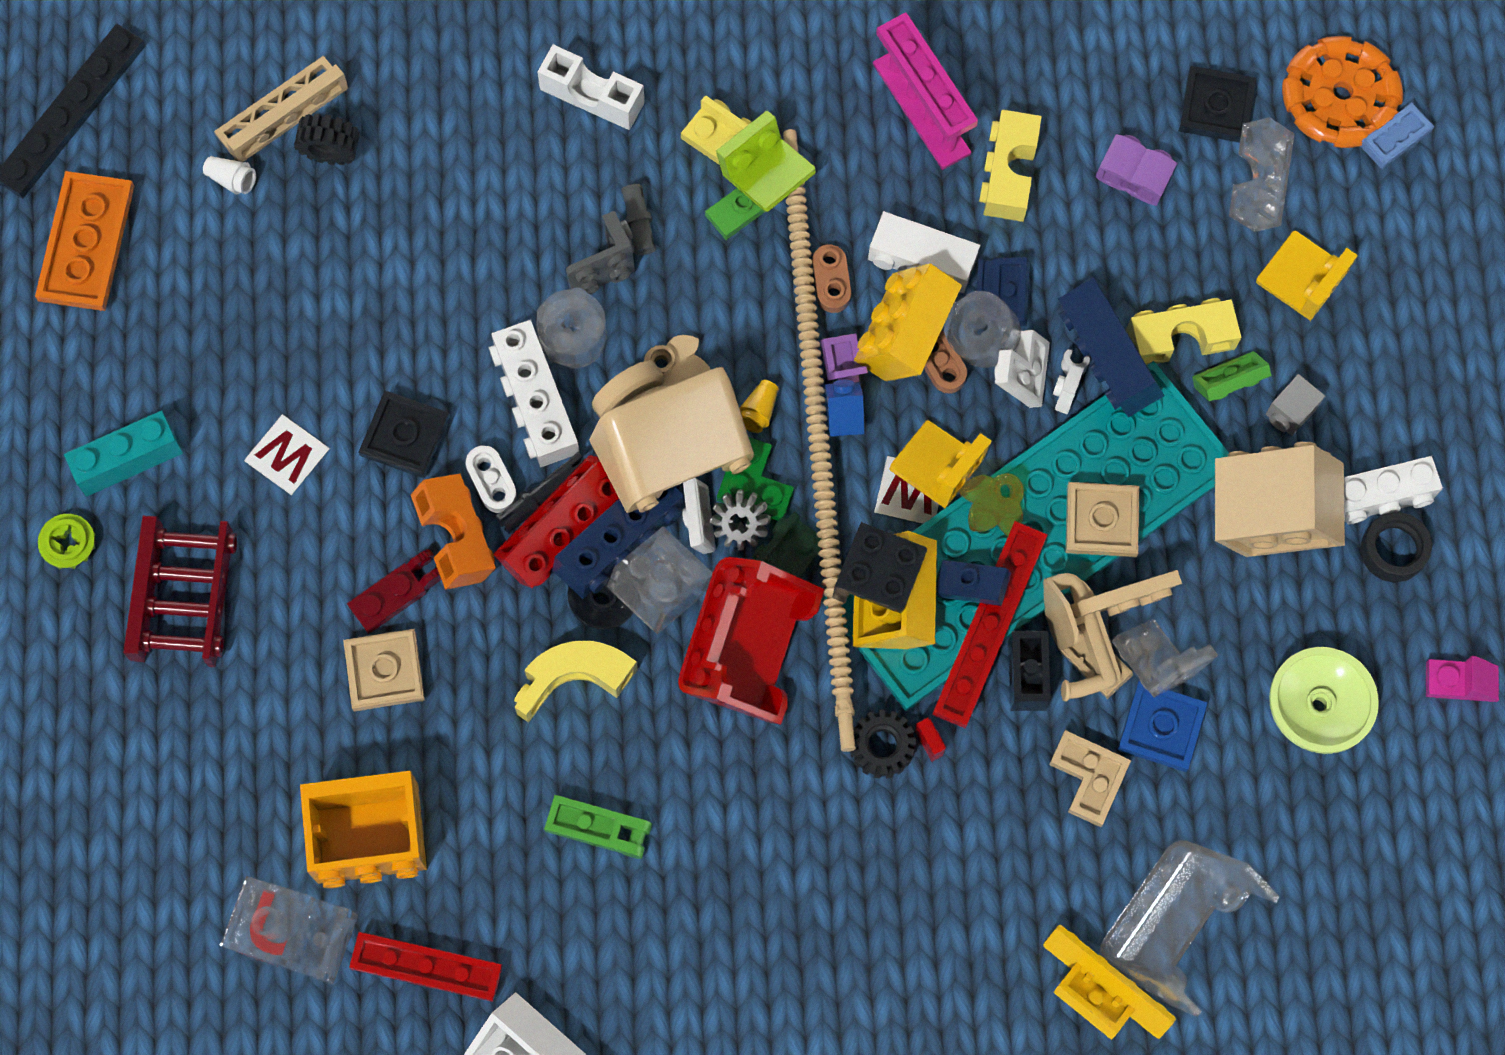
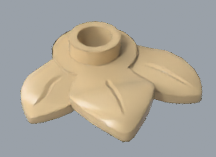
M689 335L675 336L666 346L658 345L651 348L644 358V362L652 361L655 363L659 359H664L668 362L666 367L659 368L664 375L663 385L668 386L711 370L705 361L694 355L699 345V339Z

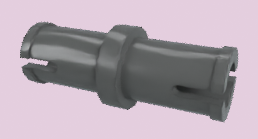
M640 184L627 185L621 189L627 211L625 220L633 235L635 254H651L656 251L650 226L653 219L652 214L647 212L643 186Z

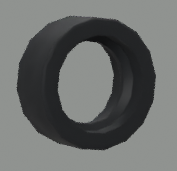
M1393 512L1382 515L1370 525L1362 537L1360 552L1363 563L1373 575L1381 580L1397 583L1408 581L1424 568L1431 557L1433 544L1430 532L1422 521L1411 514ZM1395 528L1409 534L1417 548L1413 561L1401 567L1385 562L1376 549V540L1381 532L1386 529Z

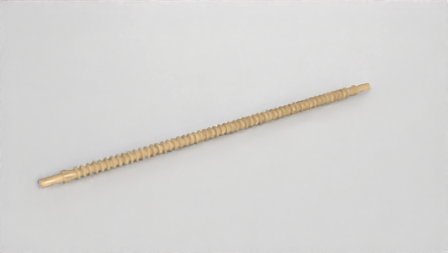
M792 129L785 130L783 132L784 141L798 152L796 131ZM804 182L788 195L786 204L789 206L786 211L790 214L787 220L791 223L788 226V230L792 232L789 235V239L793 241L790 243V248L794 250L791 252V257L794 259L791 265L795 268L792 274L796 277L793 283L797 286L794 289V293L798 295L795 298V302L799 304L796 307V311L800 313L797 316V320L801 322L797 327L801 331L798 338L802 340L799 347L804 350L800 353V357L805 359L801 362V366L805 368L802 371V376L806 377L803 380V385L807 387L803 393L808 396L804 403L809 406L805 412L810 415L806 418V422L811 424L807 428V431L812 434L808 437V441L813 443L809 446V450L813 452L810 455V460L814 462L811 465V470L815 471L811 478L816 481L812 486L814 490H817L813 497L818 500L814 507L819 510L815 513V517L820 519L816 523V527L821 529L817 532V536L822 539L818 542V546L822 548L819 551V556L823 558L820 561V566L824 567L820 574L825 577L821 584L826 587L823 595L827 597L823 604L828 606L824 614L829 616L825 624L830 626L826 634L831 636L827 640V644L832 646L828 650V654L833 656L829 660V664L834 667L830 670V674L835 677L831 680V684L836 687L832 690V694L836 696L835 716L838 717L841 751L849 752L855 750L852 718L855 710L850 697L854 689L849 687L853 679L848 677L852 669L847 667L851 659L846 657L850 652V649L845 647L849 639L844 637L848 633V629L843 627L847 623V619L842 617L846 613V609L841 607L844 604L843 602L832 598L835 584L841 572V569L838 568L841 560L837 558L840 555V550L836 548L840 542L838 539H835L839 534L834 529L838 522L833 519L837 512L832 510L836 505L835 501L831 500L835 493L830 490L834 487V483L829 481L833 474L828 471L832 468V464L828 462L831 459V454L827 453L830 445L826 443L829 440V435L825 434L829 427L824 424L828 418L826 415H823L827 410L822 405L825 403L826 398L821 396L825 392V389L821 387L824 380L819 377L823 374V370L818 368L822 365V361L818 359L821 356V351L817 350L820 347V342L816 340L820 334L815 331L819 325L814 322L817 320L818 315L813 313L817 310V306L813 304L816 301V297L812 295L815 292V288L812 286L814 278L811 277L813 269L810 268L812 260L809 259L812 252L808 249L811 243L808 241L810 234L807 232L809 225L806 223L808 216L805 214L807 207L804 204L807 199L803 196L806 192L805 188L802 187L805 184Z

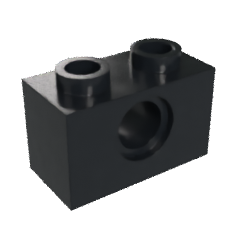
M1012 631L1008 640L1010 711H1046L1051 702L1048 631Z

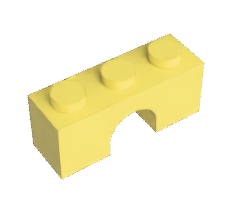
M1001 110L999 122L992 121L989 141L995 142L994 152L987 151L984 168L985 172H990L989 183L982 182L979 202L985 203L983 215L1024 222L1032 177L1014 173L1009 168L1008 163L1015 159L1034 160L1042 116Z
M1212 298L1192 307H1187L1186 304H1179L1159 313H1154L1152 310L1141 311L1130 318L1126 329L1146 365L1153 360L1156 364L1169 362L1174 351L1171 337L1178 333H1186L1193 336L1200 345L1202 355L1235 350L1242 338L1232 299L1221 301L1219 298Z

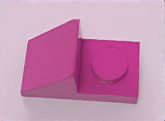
M1471 656L1465 662L1429 659L1426 662V697L1498 702L1499 666L1477 656Z

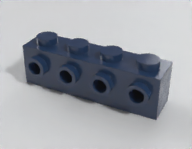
M1094 277L1058 298L1064 311L1059 313L1061 319L1069 331L1074 328L1077 331L1079 337L1075 338L1074 341L1084 357L1090 354L1094 360V363L1089 365L1099 383L1106 381L1110 389L1104 393L1115 410L1121 407L1129 418L1165 396Z
M674 486L663 491L662 495L657 499L659 503L652 509L645 512H639L637 509L630 513H626L620 499H618L555 556L552 571L582 599L591 591L594 594L598 593L609 581L608 576L616 568L619 571L623 570L632 561L633 553L640 546L647 548L658 536L657 531L664 524L671 526L681 516L684 495Z

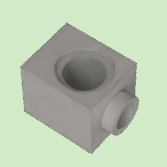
M1298 374L1272 402L1266 415L1276 429L1288 432L1293 436L1319 407L1325 395Z

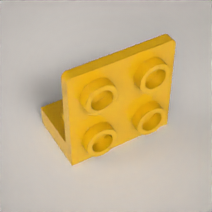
M1293 231L1257 277L1256 283L1311 321L1349 272L1358 255L1348 248L1344 250L1340 257L1334 254L1331 255L1299 232Z
M927 420L894 459L889 470L946 508L983 462L992 441L980 433L972 444L969 441L963 444Z

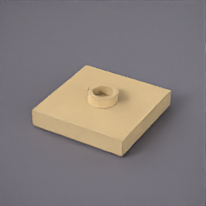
M1068 482L1066 553L1137 557L1139 486Z
M415 629L343 640L353 711L425 700Z

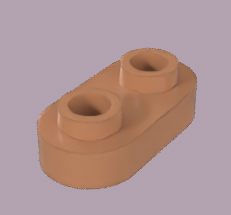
M823 245L815 251L812 259L816 298L823 310L830 313H838L847 308L851 299L847 259L843 250L838 246ZM833 257L835 262L827 264L824 262V258ZM836 288L840 291V294L832 296L828 293V290Z
M941 330L934 345L938 350L930 354L924 369L939 391L955 393L966 382L967 368L948 336ZM951 373L955 379L953 381H946L943 375Z

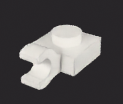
M1069 349L1065 352L1061 362V368L1065 372L1066 377L1059 375L1053 395L1059 397L1055 410L1065 414L1069 412L1079 381L1086 372L1090 361L1089 356L1083 358L1082 363H1073L1070 359L1072 350Z

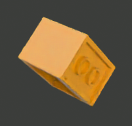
M411 771L300 784L307 872L318 884L323 883L324 888H337L345 886V880L360 879V883H375L382 881V876L396 874L398 879L417 877L418 871L427 870L419 786Z

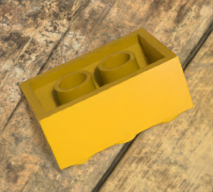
M911 531L894 534L925 546L927 553L902 613L854 596V647L912 649L935 644L937 540Z

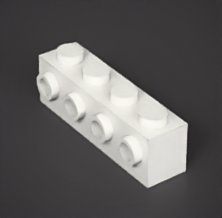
M531 320L491 333L494 345L488 348L495 367L502 365L505 376L500 377L506 396L513 395L517 407L512 408V412L518 428L523 426L526 428L529 437L523 439L530 459L537 457L541 468L572 457L577 452L579 453L576 436Z
M1432 456L1344 477V522L1355 524L1364 521L1368 516L1376 514L1382 516L1387 513L1399 512L1401 508L1409 506L1420 508L1432 504L1434 498L1443 489Z

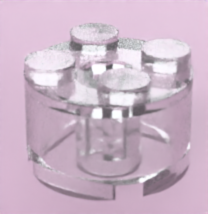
M582 288L558 291L549 296L537 309L536 327L539 343L544 355L551 362L557 365H565L569 368H581L593 363L600 357L607 339L606 319L602 306L592 295ZM569 327L577 328V330L572 331Z
M974 291L966 294L964 298L953 304L944 323V333L951 348L966 362L977 367L989 368L998 364L1000 350L1012 349L1014 352L1016 351L1020 342L1021 327L1017 315L1002 299L990 292ZM987 325V330L982 332L981 335H979L977 333L978 329H984Z

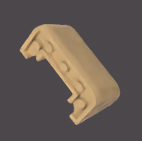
M722 367L709 370L610 410L599 419L589 439L626 513L637 509L639 512L648 511L659 503L657 499L664 490L721 467L723 471L731 470L732 474L742 472L751 465L750 461L754 457L731 381Z

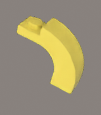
M572 641L552 647L536 657L525 669L527 679L533 683L531 685L525 684L514 699L517 703L515 705L516 713L529 723L551 692L561 684L572 680L593 682L617 698L637 672V661L615 647L595 641Z

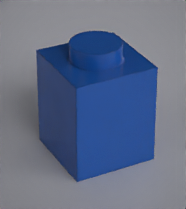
M843 379L837 380L833 384L825 385L826 416L828 418L827 426L829 427L830 437L865 434L863 393L860 382Z

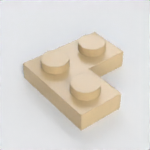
M1065 730L1049 765L1082 780L1068 812L1102 827L1131 760Z

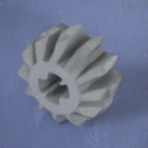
M738 489L736 500L731 494L725 493L723 496L724 504L715 503L713 509L718 514L711 517L710 523L720 526L714 532L716 538L726 534L727 537L724 542L726 547H729L732 541L735 540L737 541L738 550H744L746 540L751 546L755 547L759 542L757 536H767L768 530L763 525L771 522V516L761 514L767 509L768 505L766 502L754 504L757 498L756 493L753 492L749 500L744 499V491ZM736 514L740 518L745 516L748 518L745 526L742 522H734Z

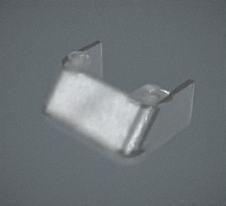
M1180 840L1171 844L1165 850L1103 939L1100 953L1114 968L1160 1001L1198 1017L1202 1011L1183 993L1187 985V976L1179 967H1176L1181 957L1214 909L1225 913L1235 911L1244 904L1250 893L1275 903L1280 896L1249 863L1192 842Z

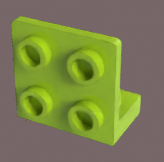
M765 111L716 150L722 175L765 212L770 211L816 173L814 165L781 139L776 117L768 111Z

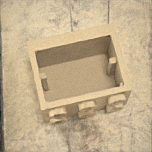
M1298 442L1294 444V448L1287 449L1275 446L1264 447L1261 449V452L1252 454L1245 451L1230 452L1228 457L1216 458L1215 541L1245 557L1345 546L1344 463L1333 457L1331 453L1317 447L1313 442Z

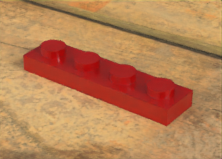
M358 932L349 966L351 970L494 1002L503 967L502 964L362 932Z

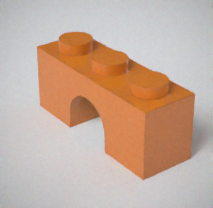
M461 473L424 479L411 493L422 526L440 525L447 529L453 538V542L447 543L434 557L445 590L482 583L496 569L493 552L487 546L481 520L475 514L471 503L470 491L464 484Z

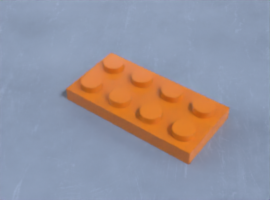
M65 171L35 293L37 301L106 311L135 187L132 180Z

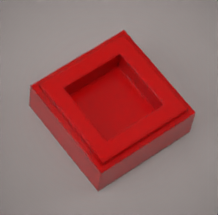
M926 718L918 722L915 733L931 762L943 756L946 746L931 719Z

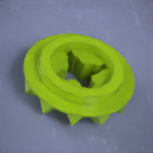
M60 514L51 518L42 527L38 536V549L47 563L59 569L69 567L75 569L78 564L88 561V556L95 549V533L91 525L81 516ZM72 532L71 537L79 545H70L67 551L63 552V546L56 540L66 539L68 534Z

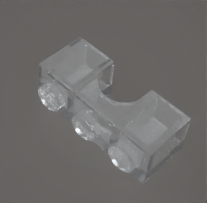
M1271 117L1244 123L1242 126L1238 155L1249 162L1253 172V180L1233 185L1229 210L1231 218L1254 232L1281 226L1295 134Z

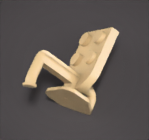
M1178 570L1094 596L1093 591L1083 580L1070 573L1058 574L1043 580L1045 616L1055 644L1060 650L1078 644L1079 631L1077 626L1080 625L1097 674L1077 682L1069 683L1068 680H1064L1061 686L1063 701L1067 702L1069 699L1084 697L1112 688L1120 680V670L1100 612L1107 611L1110 617L1128 611L1140 604L1145 606L1173 595L1171 588L1182 584ZM1070 588L1074 604H1069L1061 590Z

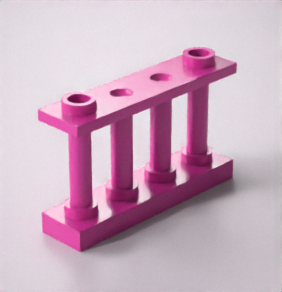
M905 12L877 27L876 34L887 49L888 54L873 61V65L940 168L944 170L970 156L971 150L961 135L975 128L978 119L908 14Z

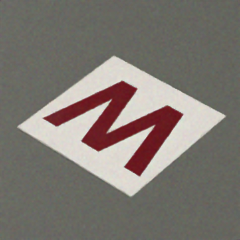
M282 414L244 461L292 495L330 448Z
M887 456L874 513L924 524L937 514L939 504L891 472L889 467L895 457Z

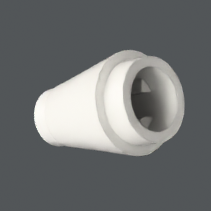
M210 156L203 165L204 175L209 176L236 195L249 193L255 184L256 171L247 162Z

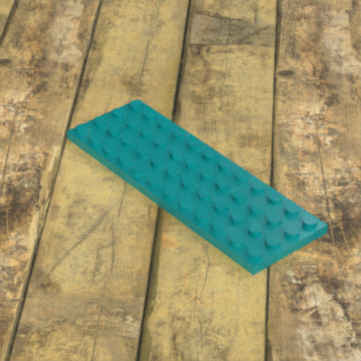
M1154 360L1147 367L1165 395L1164 397L1128 418L1121 407L1115 410L1107 396L1104 395L912 531L937 540L936 581L943 560L995 567L1014 521L1048 534L1003 641L1010 637L1012 631H1018L1045 611L1043 585L1045 578L1070 573L1086 582L1120 557L1066 553L1068 482L1139 486L1138 543L1215 488V459L1228 457L1229 452ZM1070 588L1061 590L1064 596L1071 593ZM849 594L846 603L841 605V607L846 609V613L842 617L847 619V623L843 627L848 629L847 636L853 642L854 595ZM823 595L821 602L823 603L827 597ZM936 596L935 644L912 649L857 647L905 711H908L946 683L979 603Z

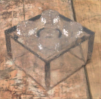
M662 526L614 567L607 588L658 635L705 594L713 572Z

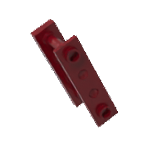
M143 515L123 653L130 661L145 662L146 652H151L152 649L203 652L202 659L207 666L216 667L217 657H222L224 650V637L220 636L230 554L236 553L237 534L233 533L227 521H220L218 535L167 532V529L163 528L164 526L157 516ZM166 546L216 549L214 569L162 566V562H159L160 549H165ZM161 580L212 583L210 602L195 603L158 600L157 596H154L155 585L160 583ZM157 614L207 618L205 638L153 634L149 630L151 617H156Z

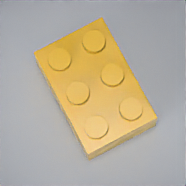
M931 263L893 273L885 284L886 292L882 301L874 308L871 314L872 322L868 331L858 341L857 349L859 350L853 361L863 367L867 366V370L884 381L921 375L962 285Z

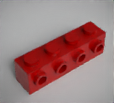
M589 455L493 554L520 584L533 588L544 583L551 574L550 570L553 568L555 556L619 499L599 458Z

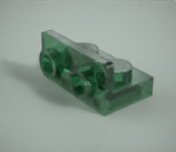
M794 511L788 519L783 516L772 530V534L775 536L767 546L762 543L752 555L751 560L763 561L802 578L819 556V551L822 548L818 546V542L822 539L817 536L814 530L802 523L800 515Z

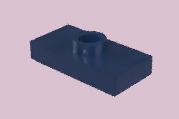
M943 560L936 581V596L1002 606L1011 572L1007 568Z

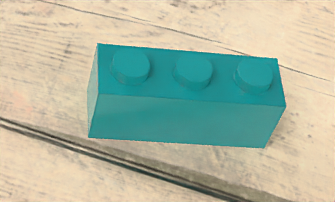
M161 410L64 454V457L77 486L88 497L183 454L170 423Z

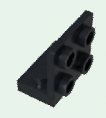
M861 522L835 584L832 598L846 603L849 594L892 611L902 613L927 553V548Z

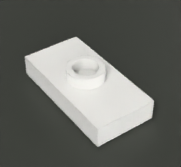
M693 478L683 482L686 508L683 509L682 513L683 520L689 530L690 547L702 554L715 552L716 548L713 524L710 523L712 514L709 489L706 484L697 478Z

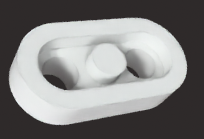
M478 446L472 449L466 458L468 474L484 506L492 512L501 513L517 499L514 483L494 448ZM482 462L491 464L490 468L486 471L479 470L478 466ZM497 492L506 494L505 498L501 501L494 500L493 496Z

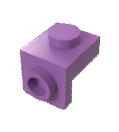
M856 333L820 340L827 381L846 379L860 382L858 375L868 373L867 366L862 367L853 361L859 350L857 349Z

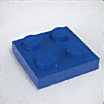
M1138 681L1117 750L1187 772L1208 702Z

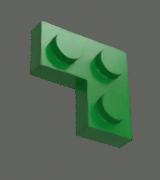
M749 437L754 452V457L750 461L751 465L737 474H732L731 470L725 472L717 494V501L724 503L723 496L725 493L731 494L736 500L738 489L744 491V499L749 500L750 495L754 492L757 494L755 505L761 502H766L768 505L767 509L761 514H767L771 516V519L783 523L794 487L762 477L772 451V445Z

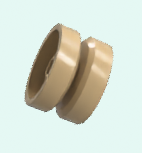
M640 362L627 368L605 384L595 395L592 401V408L598 417L601 418L605 413L616 407L669 386L663 385L664 375L654 362Z

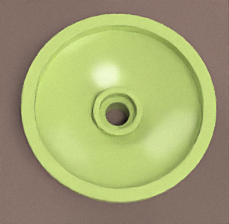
M1330 647L1308 648L1288 658L1276 672L1269 693L1271 713L1280 731L1295 745L1315 753L1332 754L1352 748L1369 733L1378 713V692L1371 674L1361 662L1350 654ZM1313 701H1321L1324 705V710H1316L1313 706Z

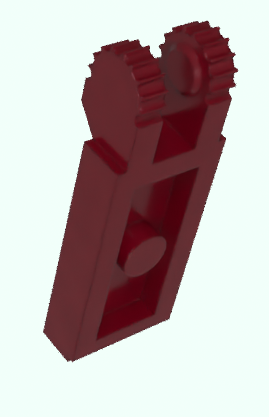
M423 550V552L413 557L407 565L406 563L402 564L347 603L349 609L368 634L426 595L428 589L437 584V582H440L441 577L437 567L424 575L420 581L414 576V573L433 560L435 555L431 550Z

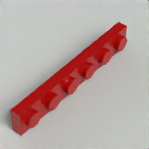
M1014 521L995 566L1007 568L1011 572L1002 606L979 603L932 715L966 729L1048 534Z

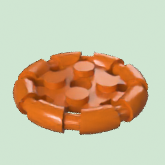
M1348 36L1325 37L1319 39L1318 44L1314 46L1306 45L1290 61L1286 68L1288 76L1282 83L1285 108L1288 113L1291 112L1294 116V124L1299 130L1319 143L1323 140L1333 143V147L1337 148L1362 146L1364 138L1376 129H1380L1399 113L1397 111L1398 105H1401L1403 102L1401 78L1398 71H1393L1389 65L1391 60L1376 46L1366 41L1363 44L1351 41L1352 37ZM1351 54L1359 57L1357 63L1345 60L1346 55ZM1323 56L1326 61L1320 66L1317 58ZM1378 72L1382 79L1374 82V73ZM1300 79L1310 81L1309 86L1303 85ZM1337 87L1347 89L1350 93V98L1345 100L1337 98L1333 89ZM1375 100L1385 103L1384 106L1380 108L1373 105L1375 103ZM1311 102L1316 111L1307 112L1304 106ZM1362 119L1366 127L1357 126L1356 121ZM1327 124L1338 126V130L1330 129L1326 126Z

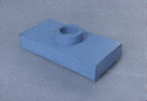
M1410 103L1397 113L1392 120L1364 138L1361 147L1383 169L1432 132L1435 126L1413 103Z

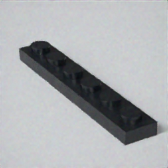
M115 24L1 165L0 185L22 199L27 195L146 47L141 38L119 24Z

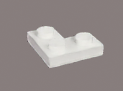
M1034 330L1021 331L1020 342L1016 352L1012 349L999 351L998 364L995 367V384L1029 408L1042 407L1050 342Z

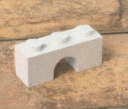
M554 44L537 72L540 90L628 130L631 129L645 103L644 85L615 72L612 73L609 79L601 78L586 68L582 57Z

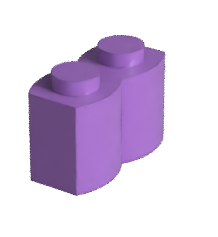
M1116 134L1098 169L1096 178L1113 188L1126 191L1143 202L1157 206L1177 162L1172 159L1169 153L1163 150L1146 149L1134 136Z

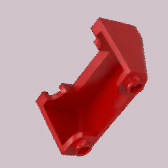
M724 557L718 562L713 571L678 679L680 690L696 698L769 723L781 725L788 708V699L786 692L775 687L785 653L796 620L807 621L818 613L825 589L763 561Z

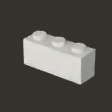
M883 211L869 247L868 260L873 261L874 265L881 269L891 270L893 268L898 271L931 263L960 283L962 287L959 292L964 293L975 266L980 245Z

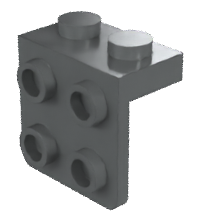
M615 211L602 216L605 239L609 249L571 264L565 269L569 290L573 297L578 295L582 297L589 296L595 293L599 286L611 281L612 283L624 281L635 271L632 253L635 250L631 241L633 235L626 220L619 221Z

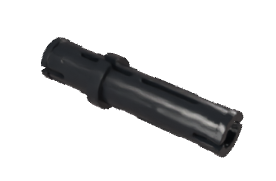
M575 453L572 458L531 490L521 492L518 495L519 499L495 516L501 527L505 526V532L510 534L512 530L534 513L584 461H581V454Z

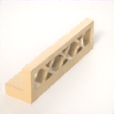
M322 56L215 130V135L236 161L244 162L297 125L302 116L305 117L307 114H313L346 91L348 86L344 73L336 64L332 67L328 60ZM322 69L325 70L324 73L311 81L313 75ZM290 91H297L284 100V97L287 93H289ZM263 110H269L257 119L258 113ZM235 129H242L232 137H227Z

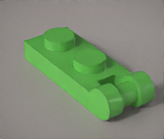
M554 795L544 830L551 834L622 853L632 858L642 859L645 847L642 845L645 835L650 834L652 823L640 818ZM622 827L631 830L629 841L618 839Z

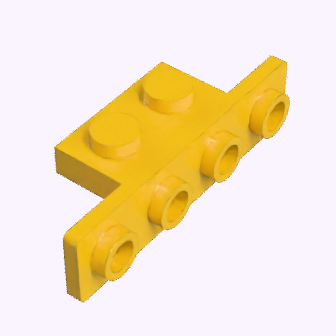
M1058 925L1044 942L1043 946L1071 969L1053 993L1111 1040L1120 1031L1129 1017L1157 1039H1160L1176 1021V1017L1167 1011L1162 1004L1156 1002L1141 990L1134 981L1125 977L1110 965L1104 957L1094 952L1079 940L1074 933L1068 931L1062 925Z

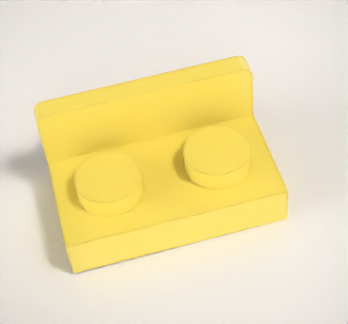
M704 96L701 100V109L681 132V139L719 164L716 150L748 126L751 121L735 116L722 101L718 99L713 101L708 96Z

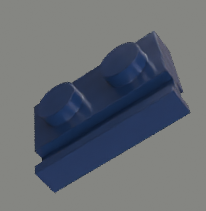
M1027 257L994 258L993 261L978 259L975 324L978 328H983V326H1027L1030 261Z

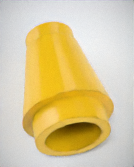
M761 380L759 385L740 406L739 409L746 430L760 433L763 428L769 426L779 391L775 383L769 380Z

